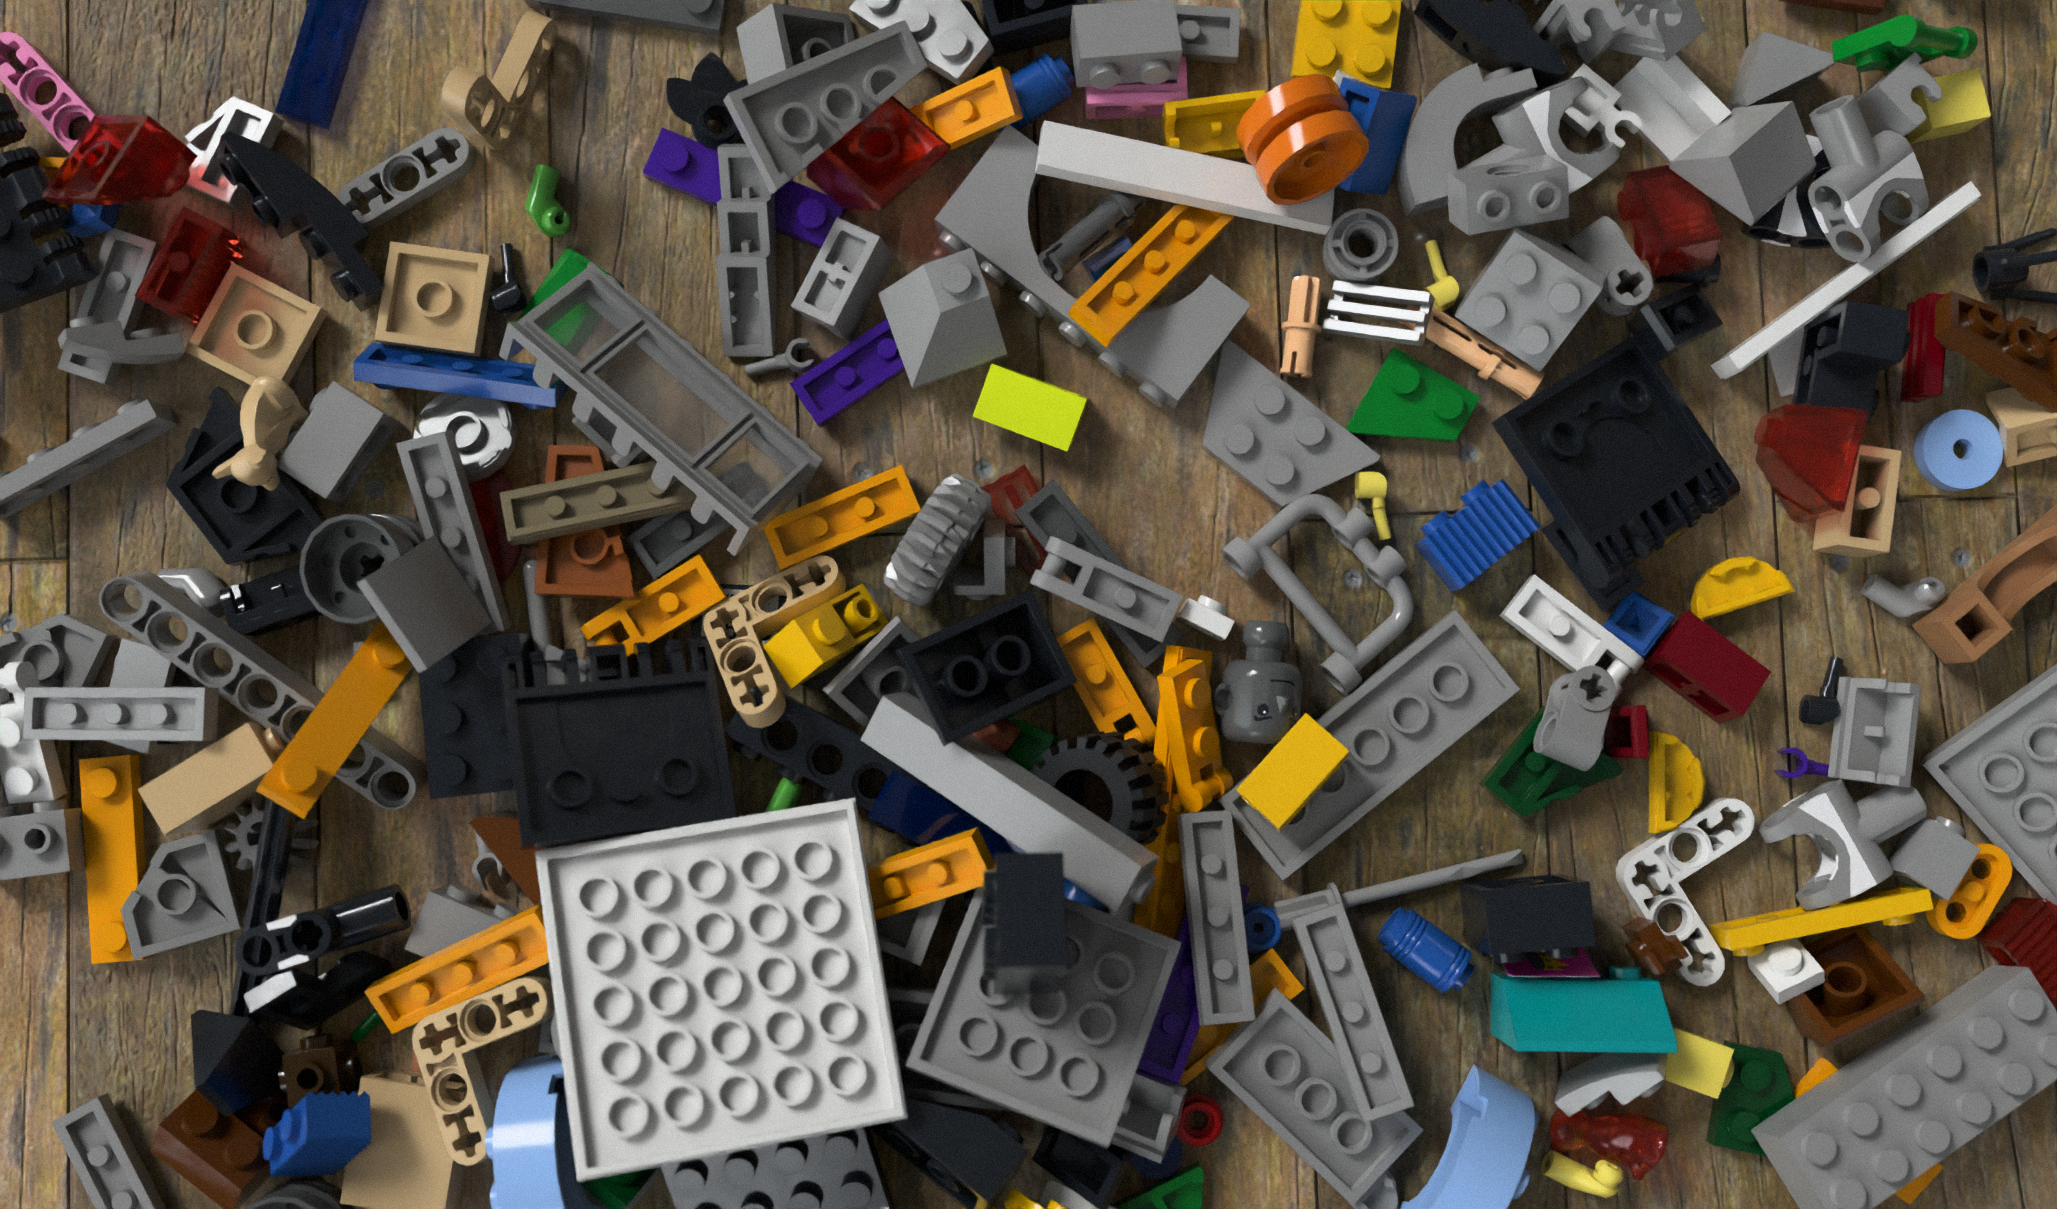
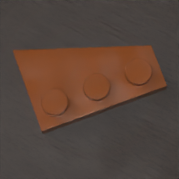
M548 445L545 483L608 471L604 452L598 446ZM622 524L539 540L534 594L539 597L640 600Z

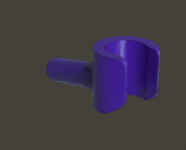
M1782 748L1777 751L1782 754H1791L1796 760V767L1792 772L1774 770L1778 776L1782 778H1798L1803 774H1815L1828 777L1829 764L1810 760L1804 752L1797 748Z

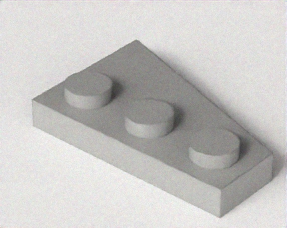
M855 0L849 7L853 17L874 32L905 19L928 67L958 86L971 80L995 51L988 37L960 0Z

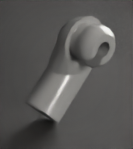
M204 568L160 569L158 571V577L181 593H187L192 601L215 617L220 618L225 615L220 600V590L225 589V587L213 572Z
M1875 573L1867 579L1860 593L1894 616L1908 618L1935 609L1938 602L1945 597L1946 590L1943 583L1934 577H1925L1920 581L1897 587Z

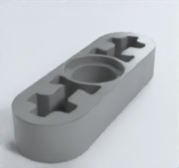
M453 128L437 129L345 184L339 192L338 200L356 217L365 230L376 229L467 175L475 164V149L458 130ZM447 144H451L457 149L455 151L457 160L453 163H449L443 158L445 156L443 147ZM426 157L432 163L431 166L437 171L435 175L432 176L430 170L420 161L421 158ZM405 167L417 168L420 174L417 186L406 192L397 190L395 186L396 174ZM382 182L385 190L394 197L393 200L389 202L382 196L384 192L377 187L379 183ZM361 195H365L371 200L368 203L371 211L366 215L356 210L360 207L357 199Z

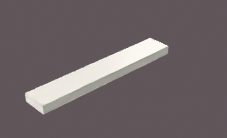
M1044 120L1041 127L1035 168L1036 174L1326 235L1332 227L1335 188L1310 201L1294 205L1275 204L1267 198L1256 178V168L1250 164Z
M1972 181L1949 193L1929 207L1925 214L1908 226H1903L1882 241L1880 248L1867 260L1853 262L1710 366L1720 379H1727L1743 371L1980 200L1981 193Z

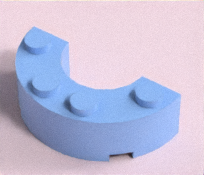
M558 1054L526 1058L516 1062L503 1075L502 1086L496 1103L493 1127L488 1128L485 1136L486 1152L488 1157L493 1160L495 1180L490 1192L492 1209H601V1207L591 1203L584 1192L583 1186L577 1181L562 1060Z
M1473 1064L1450 1108L1452 1114L1451 1132L1437 1168L1421 1192L1409 1202L1402 1201L1398 1209H1507L1511 1199H1518L1524 1192L1530 1177L1529 1170L1524 1167L1529 1155L1533 1134L1539 1123L1540 1114L1535 1111L1533 1101L1527 1093Z

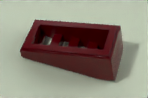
M1646 705L1611 706L1604 731V753L1609 757L1649 758V720Z

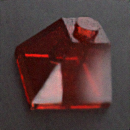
M892 96L806 167V177L842 208L880 212L950 152L951 145Z
M95 115L41 197L48 203L98 206L170 197L186 185L190 178L189 169L198 155L149 115Z
M1785 404L1767 412L1760 419L1754 434V443L1759 445L1755 461L1792 521L1804 523L1845 511L1868 411L1858 408Z

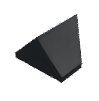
M201 1009L191 1014L194 1086L225 1117L281 1091L279 1068L283 1063L282 1055L285 1053L251 1018Z
M1048 1125L1032 1160L1096 1208L1108 1209L1130 1163L1133 1152L1111 1143L1108 1148H1105Z

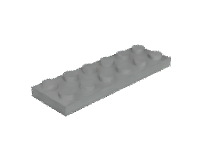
M1453 610L1315 720L1349 750V758L1281 833L1245 802L1236 791L1250 773L1236 783L1225 795L1217 799V802L1224 810L1232 811L1233 822L1281 881H1284L1512 697L1520 688L1460 614Z

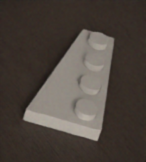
M904 19L730 92L723 101L771 195H773L918 76L928 65Z

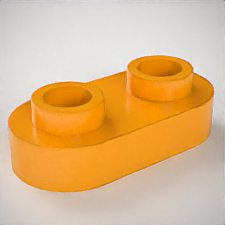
M1973 843L1980 848V851L1973 860V862L1977 859L1980 861L1982 866L1980 874L1976 877L1973 875L1971 864L1949 901L1931 898L1934 910L1926 911V917L1930 926L1937 933L1956 939H1968L1977 935L1982 930L2012 877L2010 858L1998 846L1986 843ZM1953 903L1956 907V915L1953 919L1949 920L1946 916V909L1949 904Z

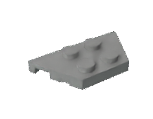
M1227 338L1220 350V359L1201 448L1281 509L1302 495H1309L1357 471L1372 466L1381 457Z

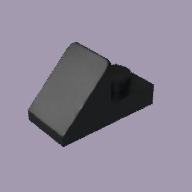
M1693 283L1648 303L1627 323L1633 335L1639 333L1658 363L1683 346L1711 333L1723 325V322L1697 283Z

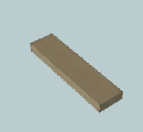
M697 452V453H692V454H689V455L693 458V457H694L696 454H698L699 452ZM657 461L499 493L507 538L512 546L689 510L697 495L678 479L666 490L658 488L651 479Z

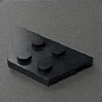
M218 386L211 392L208 398L213 403L200 429L193 428L185 444V455L180 462L176 463L166 483V487L227 565L237 566L299 553L302 551L310 533L327 519L295 478L277 467L280 483L275 490L269 491L262 485H247L237 480L232 474L219 479L212 475L217 466L244 448L243 434L240 427L241 408L226 389ZM276 454V455H275V458H276V460H277V462H278V460H279L280 458H279L278 455Z

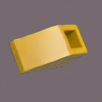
M862 583L793 619L763 645V648L789 687L793 689L825 671L876 637L889 622Z

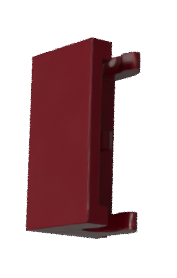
M1689 610L1683 612L1674 625L1670 626L1641 666L1718 724L1744 716L1771 673L1770 670Z

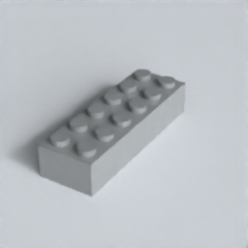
M1991 965L1751 1129V1132L1800 1209H1873L2057 1080V1010L2029 967Z

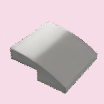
M435 536L430 537L356 583L418 673L441 660L493 622Z

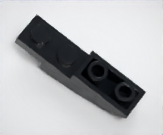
M1420 0L1413 12L1449 47L1474 64L1478 63V66L1491 73L1507 67H1512L1514 73L1532 68L1537 84L1536 89L1541 90L1556 84L1568 70L1567 66L1563 63V57L1559 49L1552 42L1543 40L1530 26L1529 17L1522 7L1516 3H1510L1508 0H1493L1487 6L1482 0Z
M232 131L222 134L220 136L219 157L217 158L218 166L232 185L240 184L251 198L249 205L257 220L265 228L272 226L281 239L299 230L301 233L298 236L306 252L314 260L321 259L332 273L330 280L336 292L344 301L349 302L352 300L360 312L378 303L384 286L360 255L365 251L370 234L356 217L326 187L284 156Z

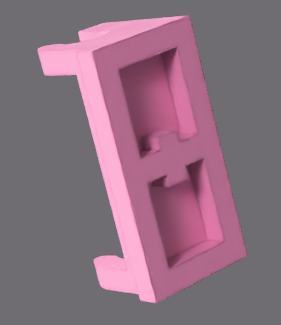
M1181 56L1177 79L1166 80L1163 83L1154 85L1143 82L1116 84L1106 89H1098L1093 86L1085 87L1086 120L1161 118L1165 102L1188 99L1186 56Z

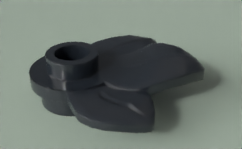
M711 52L696 66L691 81L680 78H669L667 80V103L675 116L691 125L693 135L701 145L718 150L717 147L722 144H735L740 137V132L723 99L728 93L747 86L748 81L743 79L735 83L725 64L715 53ZM712 120L719 121L723 124L725 131L720 134L713 133L709 130L707 123Z

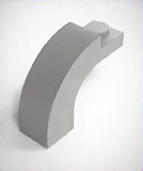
M1475 63L1452 73L1427 95L1410 121L1396 164L1397 188L1406 218L1448 206L1446 172L1458 170L1453 150L1457 128L1472 118L1505 109L1533 93L1537 88L1532 68L1515 73L1512 67L1502 68L1486 75L1483 81L1478 63Z

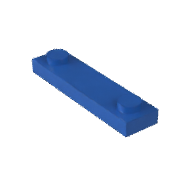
M371 343L353 361L354 381L373 383L374 386L380 389L406 387L523 403L529 409L535 410L550 407L556 408L570 388L560 378L549 388H541L533 378L535 364L506 362L505 360Z

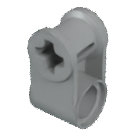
M1607 216L1601 217L1560 244L1605 273L1603 289L1594 300L1604 314L1611 317H1624L1632 313L1639 304L1643 303L1650 296L1653 288V278L1649 270L1643 265L1628 244L1620 227ZM1626 284L1631 292L1620 295L1616 287H1622Z
M1586 666L1580 668L1575 673L1562 675L1553 681L1543 717L1534 736L1533 746L1535 752L1581 771H1587L1595 764L1603 747L1604 731L1616 694L1614 680L1606 670L1598 666Z

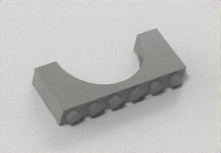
M1010 124L1006 125L935 217L936 230L940 234L938 241L952 254L972 247L977 262L980 264L981 273L988 281L1000 288L1004 283L1021 294L1018 297V301L1027 310L1038 317H1042L1046 313L1061 324L1058 327V331L1071 343L1078 347H1082L1086 343L1100 353L1098 361L1107 370L1118 377H1122L1124 373L1128 374L1141 384L1138 391L1150 402L1158 407H1163L1166 403L1175 409L1220 350L1226 339L1229 338L1245 317L1251 304L1210 274L1195 291L1182 300L1159 310L1141 313L1105 348L1068 315L1071 306L1078 299L1062 289L1040 267L1038 256L1031 240L1028 223L1031 201L1035 189L1043 176L1035 173L1038 145Z

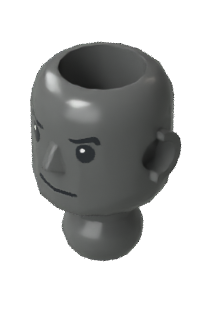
M1250 620L1243 626L1242 641L1247 647L1246 660H1234L1226 666L1222 676V684H1219L1214 693V708L1219 714L1220 729L1228 740L1277 745L1301 718L1302 697L1304 694L1302 672L1296 665L1282 662L1283 650L1290 640V632L1286 623Z

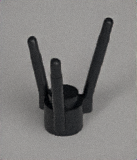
M2049 228L2004 244L1984 246L1982 252H1978L1975 255L1972 265V275L1976 288L1982 292L1990 291L1989 296L1992 301L2011 298L2057 304V293L2014 288L2019 282H2024L2027 279L2029 266L2057 261V250L2026 255L2022 251H2016L2055 237L2057 230Z

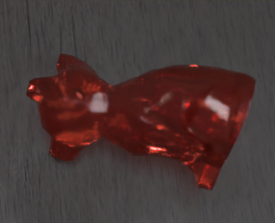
M1558 1107L1551 1116L1549 1133L1553 1138L1550 1147L1554 1151L1566 1153L1570 1150H1579L1585 1147L1600 1159L1626 1165L1630 1169L1632 1178L1639 1181L1644 1178L1648 1171L1657 1166L1664 1156L1669 1138L1665 1123L1648 1116L1631 1113H1614L1590 1118L1582 1110H1579L1568 1117Z

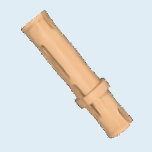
M1409 305L1406 310L1419 311L1420 307ZM1434 306L1432 307L1425 338L1478 369L1477 375L1484 380L1491 377L1521 395L1525 400L1532 396L1542 381L1545 372L1542 370L1539 372L1498 344L1491 342ZM1398 321V323L1404 324L1412 330L1415 329V323Z

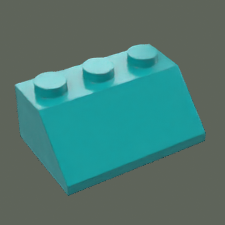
M1611 965L1609 966V974H1599L1600 977H1512L1507 973H1490V1034L1515 1051L1677 1053V1040L1660 983L1655 979L1642 975L1641 967Z

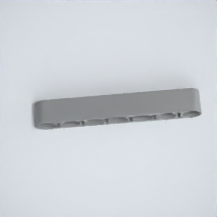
M136 571L111 579L103 586L99 594V604L102 612L111 621L206 687L219 688V696L268 729L272 726L279 737L288 744L303 725L301 721L302 710L313 712L325 696V693L153 573ZM128 584L136 587L141 593L142 605L140 609L131 607L125 599V589ZM172 616L180 618L186 624L188 636L185 641L176 638L171 633L169 621ZM216 648L224 649L231 655L233 660L231 671H224L216 665L213 659ZM259 679H266L276 687V702H269L260 696L257 690ZM370 726L359 741L366 754L365 761L355 762L347 758L335 776L376 805L386 810L401 809L407 806L422 790L426 782L425 768L416 757ZM396 771L403 774L408 780L409 791L398 792L392 789L387 782V772Z

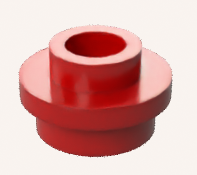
M1192 1093L1186 1095L1179 1128L1176 1132L1178 1138L1184 1143L1195 1147L1206 1146L1215 1141L1220 1135L1224 1123L1223 1113L1218 1103L1206 1094ZM1195 1110L1203 1111L1207 1116L1206 1122L1200 1127H1193L1188 1123V1116Z

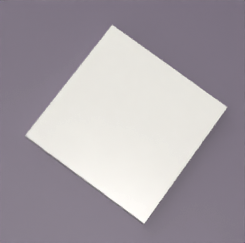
M855 798L535 851L578 1182L908 1118Z

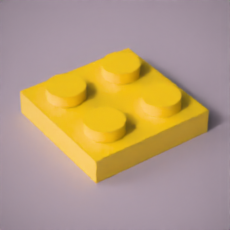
M1300 0L1290 80L1311 74L1327 75L1333 79L1336 71L1339 69L1370 85L1389 91L1391 89L1402 0Z

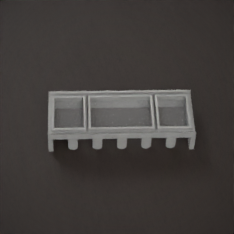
M592 262L588 263L584 271L520 320L508 322L499 356L507 362L522 349L528 350L537 358L533 378L541 388H549L560 378L577 392L572 411L578 420L586 423L600 412L617 427L612 439V446L618 454L627 456L639 445L657 461L651 479L658 488L666 490L677 479L697 495L691 507V514L695 520L705 524L718 513L737 529L727 548V551L734 557L809 485L823 461L806 441L797 438L775 419L774 415L767 408L759 405L743 392L730 376L721 373L702 357L691 343L681 339L660 321L655 312L640 304L621 287L614 277L605 274Z

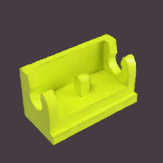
M992 363L973 417L1068 452L1089 398L1002 365Z

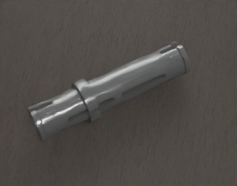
M1111 190L1101 197L1099 206L1067 231L1057 242L1039 254L1038 262L1040 267L1048 277H1054L1056 281L1063 279L1072 268L1101 246L1112 234L1118 230L1129 228L1135 222L1136 215L1155 199Z

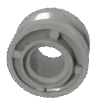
M1358 208L1344 213L1334 222L1322 244V261L1326 271L1336 281L1367 285L1376 282L1383 276L1396 258L1399 245L1396 229L1385 215L1376 210ZM1355 238L1364 240L1371 249V256L1359 258L1352 254L1348 247V240Z

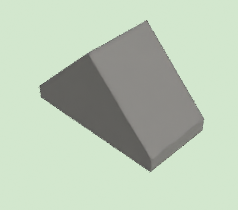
M1764 31L1744 51L1727 108L1731 111L1736 107L1767 104L1816 80L1837 62L1833 61L1832 53Z

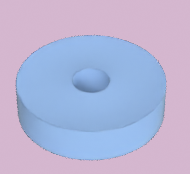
M1952 410L1933 417L1922 426L1914 443V459L1921 475L1933 486L1945 491H1964L1985 484L1997 473L2003 459V445L2000 433L1988 418L1972 410ZM1955 443H1958L1963 448L1961 459L1953 452Z

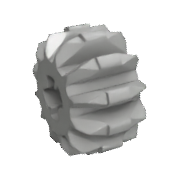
M261 793L254 795L252 805L246 803L234 808L241 822H230L224 827L230 833L236 834V842H230L225 850L230 853L238 851L242 853L236 865L240 870L250 869L251 867L254 869L267 799ZM296 816L286 877L291 875L292 866L297 868L303 867L310 862L303 849L316 848L319 844L318 840L314 837L307 836V829H313L319 823L315 818L303 820V818Z

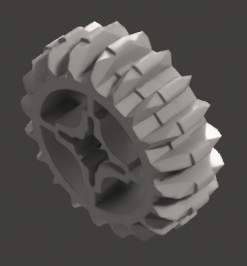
M957 473L945 478L941 485L937 486L932 496L928 498L900 541L897 550L886 567L884 584L892 589L896 596L907 603L910 601L918 607L929 604L948 580L983 525V521L991 508V495L984 491L980 484L970 478L966 479Z

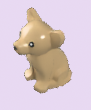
M262 376L251 384L243 398L240 411V427L243 434L244 448L217 466L212 473L216 479L232 474L237 480L250 486L262 485L269 491L277 488L280 483V477L277 472L275 455L287 444L293 424L301 425L309 416L308 411L300 405L294 391L284 381L273 376Z

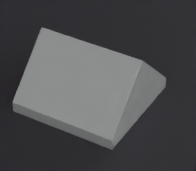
M1793 101L1733 108L1731 110L1732 113L1718 126H1712L1671 162L1669 169L1746 224L1752 226L1809 176L1817 165Z
M895 616L823 689L824 692L866 729L882 696L907 691L919 699L896 651L920 640V638L898 616Z

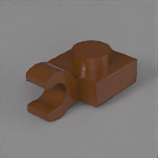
M1639 916L1622 926L1630 939L1625 944L1626 949L1634 962L1642 970L1648 968L1654 975L1660 974L1667 977L1683 967L1679 958L1683 960L1689 954L1676 935H1664L1655 921Z

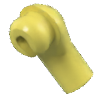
M1554 1150L1547 1152L1541 1165V1173L1572 1189L1604 1198L1617 1194L1620 1191L1618 1184L1624 1179L1622 1169L1609 1160L1603 1159L1598 1161L1595 1170Z

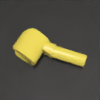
M1431 240L1425 243V248L1436 283L1426 287L1424 292H1430L1435 298L1433 306L1440 311H1444L1455 304L1459 294V285L1452 276H1448L1447 270L1444 268L1437 240Z
M1356 472L1354 478L1356 499H1371V508L1379 540L1392 538L1384 501L1387 492L1386 478L1379 472Z

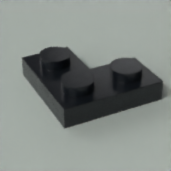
M362 950L341 957L336 961L334 968L319 977L292 967L272 972L263 978L262 984L244 994V998L251 1014L309 1031L365 997L364 991L373 981L393 973L389 960Z

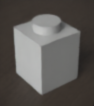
M1937 816L1935 820L1923 819L1905 829L1887 859L1894 870L1893 877L1906 885L1929 889L1931 898L1949 901L1980 851V848L1964 838L1967 831L1960 825L1947 818Z

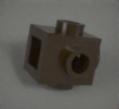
M332 1033L304 1037L299 1039V1048L282 1055L283 1063L279 1068V1084L282 1092L288 1096L289 1108L295 1107L310 1091L316 1096L323 1091L328 1096L332 1091L336 1095L343 1091L349 1095L353 1091L359 1090L360 1079L363 1075V1064L357 1049V1042L353 1041L351 1037L333 1040Z

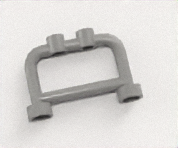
M1319 494L1302 495L1290 502L1246 542L1240 537H1235L1221 549V554L1231 569L1246 581L1261 568L1267 572L1334 651L1330 657L1319 665V669L1326 680L1338 692L1347 696L1362 683V678L1358 672L1397 638L1412 619L1414 611L1413 595L1406 582L1399 575L1407 568V564L1402 556L1391 546L1386 545L1382 550L1378 551L1366 537L1374 530V525L1359 508L1353 507L1346 513L1330 497ZM1309 514L1321 515L1329 523L1332 533L1343 546L1353 551L1364 564V570L1378 586L1384 588L1393 600L1394 608L1390 617L1357 646L1271 547Z

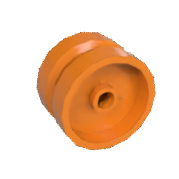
M1311 74L1296 77L1274 87L1254 102L1242 116L1236 129L1237 142L1247 161L1256 168V178L1267 198L1280 205H1294L1310 201L1329 192L1344 182L1362 164L1369 151L1368 137L1358 120L1348 112V102L1339 86L1327 75Z

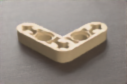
M533 10L527 11L518 23L492 81L487 76L462 65H457L450 71L442 88L441 105L473 141L498 152L506 147L554 47L558 33L557 22Z
M815 556L719 602L705 615L703 621L704 631L731 701L746 724L754 728L772 725L784 713L786 706L784 694L768 655L763 648L761 639L783 629L793 619L845 592V577L833 558ZM824 577L826 582L817 586L816 580ZM799 588L803 595L797 597L794 590ZM779 595L787 597L785 604L780 609L773 612L763 611L765 604L771 598ZM732 622L735 633L739 638L730 640L725 633V625ZM747 654L756 655L755 661L750 668L741 672L732 671L734 663L741 656ZM756 686L762 692V700L764 702L755 707L756 701L749 689Z
M534 975L516 979L429 1015L419 1021L414 1028L412 1036L413 1049L446 1150L450 1157L458 1164L469 1166L489 1159L485 1147V1136L488 1128L493 1127L495 1110L475 1050L545 1022L553 1016L555 1003L552 981L545 976ZM537 992L540 1002L535 1003L532 1008L512 1011L509 1003L517 1002L527 998L529 993ZM482 1004L492 1008L496 1016L495 1027L489 1034L479 1030L475 1022L476 1011ZM458 1026L461 1035L447 1039L441 1045H435L433 1041L434 1035H437L439 1031ZM453 1073L464 1078L467 1084V1094L461 1103L452 1100L447 1093V1081ZM473 1108V1115L458 1120L456 1113ZM478 1131L481 1135V1142L468 1146L466 1136Z

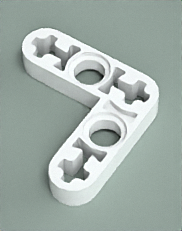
M1718 797L1710 800L1693 811L1686 821L1679 824L1680 827L1672 831L1658 833L1626 853L1619 860L1616 867L1617 882L1639 917L1653 920L1659 926L1657 915L1664 905L1672 903L1681 910L1682 922L1675 931L1664 932L1661 928L1660 930L1666 936L1676 935L1680 941L1686 939L1694 951L1707 954L1708 957L1702 961L1705 969L1702 973L1693 969L1688 970L1687 966L1693 962V958L1687 948L1684 947L1689 956L1683 960L1679 958L1683 967L1674 972L1680 979L1696 986H1708L1715 983L1723 974L1725 959L1719 946L1680 887L1679 882L1739 845L1751 835L1754 829L1753 812L1745 802L1735 798ZM1721 810L1735 812L1737 815L1731 822L1734 828L1733 831L1717 829L1707 835L1697 826L1699 822L1701 827L1712 828L1723 820L1720 813ZM1682 833L1691 834L1697 843L1695 856L1686 862L1679 861L1672 851L1674 839ZM1710 839L1715 842L1713 846L1711 844ZM1639 863L1640 865L1651 866L1652 871L1647 875L1650 884L1655 890L1663 891L1667 888L1668 892L1654 897L1645 884L1633 883L1631 878L1637 874L1634 865ZM1652 898L1647 904L1644 903L1645 899ZM1693 932L1695 933L1694 937H1689Z

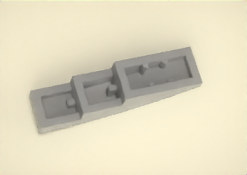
M722 144L717 147L722 199L717 202L721 253L716 257L724 356L773 357L776 349L777 309L775 193L771 195L746 144Z

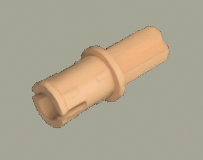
M1301 275L1294 277L1292 280L1288 321L1282 323V330L1286 331L1282 368H1280L1281 375L1298 378V374H1301L1302 378L1312 377L1316 334L1322 331V326L1317 325L1322 282L1317 277Z

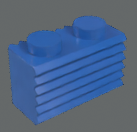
M1503 478L1490 486L1485 479L1481 480L1459 497L1465 506L1452 516H1449L1443 510L1420 528L1426 536L1415 543V546L1450 591H1456L1466 586L1541 527Z
M310 1091L293 1109L285 1110L281 1121L275 1127H268L264 1135L263 1156L265 1160H270L271 1175L313 1176L336 1175L337 1172H340V1169L347 1165L348 1162H351L355 1155L362 1152L366 1145H370V1096L365 1091L360 1096L355 1091L349 1096L344 1091L339 1095L332 1091L328 1096L323 1091L317 1096Z

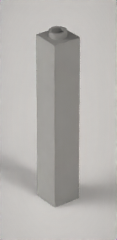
M903 691L882 696L861 741L1026 852H1063L1064 877L1114 911L1118 912L1133 902L1140 904L1147 897L1156 881V876L1151 872L1159 856L973 734L943 746L921 701L909 692Z

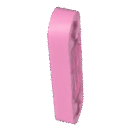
M1 32L0 80L90 176L97 181L112 177L124 185L125 188L131 185L138 177L140 171V162L136 153L34 45L17 33ZM11 50H15L17 58L30 70L23 74V72L10 65L11 61L7 54ZM54 81L57 86L56 97L48 104L39 105L35 99L36 89L44 82ZM77 117H88L90 120L88 134L80 140H71L68 134L69 124ZM102 147L105 151L117 157L115 161L119 168L115 172L108 170V163L94 151Z

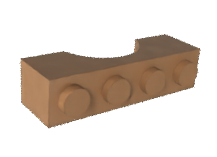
M2057 504L1944 597L1943 600L1938 602L1936 608L1926 612L1912 624V627L1944 664L1975 662L2013 630L2011 627L2013 617L2029 600L2057 581Z

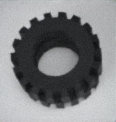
M1104 731L1065 739L1058 742V746L1048 748L1042 754L1044 761L1035 763L1031 770L1032 774L1084 808H1086L1082 794L1084 780L1089 771L1100 776L1107 784L1113 800V811L1109 824L1142 846L1152 843L1159 835L1154 828L1165 824L1168 814L1160 810L1162 805L1169 803V792H1162L1160 786L1161 782L1167 781L1164 770L1156 772L1153 764L1158 759L1151 751L1141 753L1140 750L1143 743L1135 738L1124 740V733L1115 731L1104 733Z

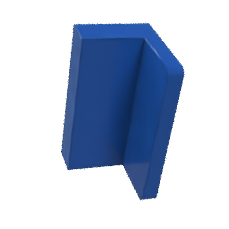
M1343 77L1340 90L1348 102V112L1358 120L1369 139V151L1362 164L1337 187L1349 192L1384 195L1389 189L1417 97L1408 93L1387 91L1357 79Z

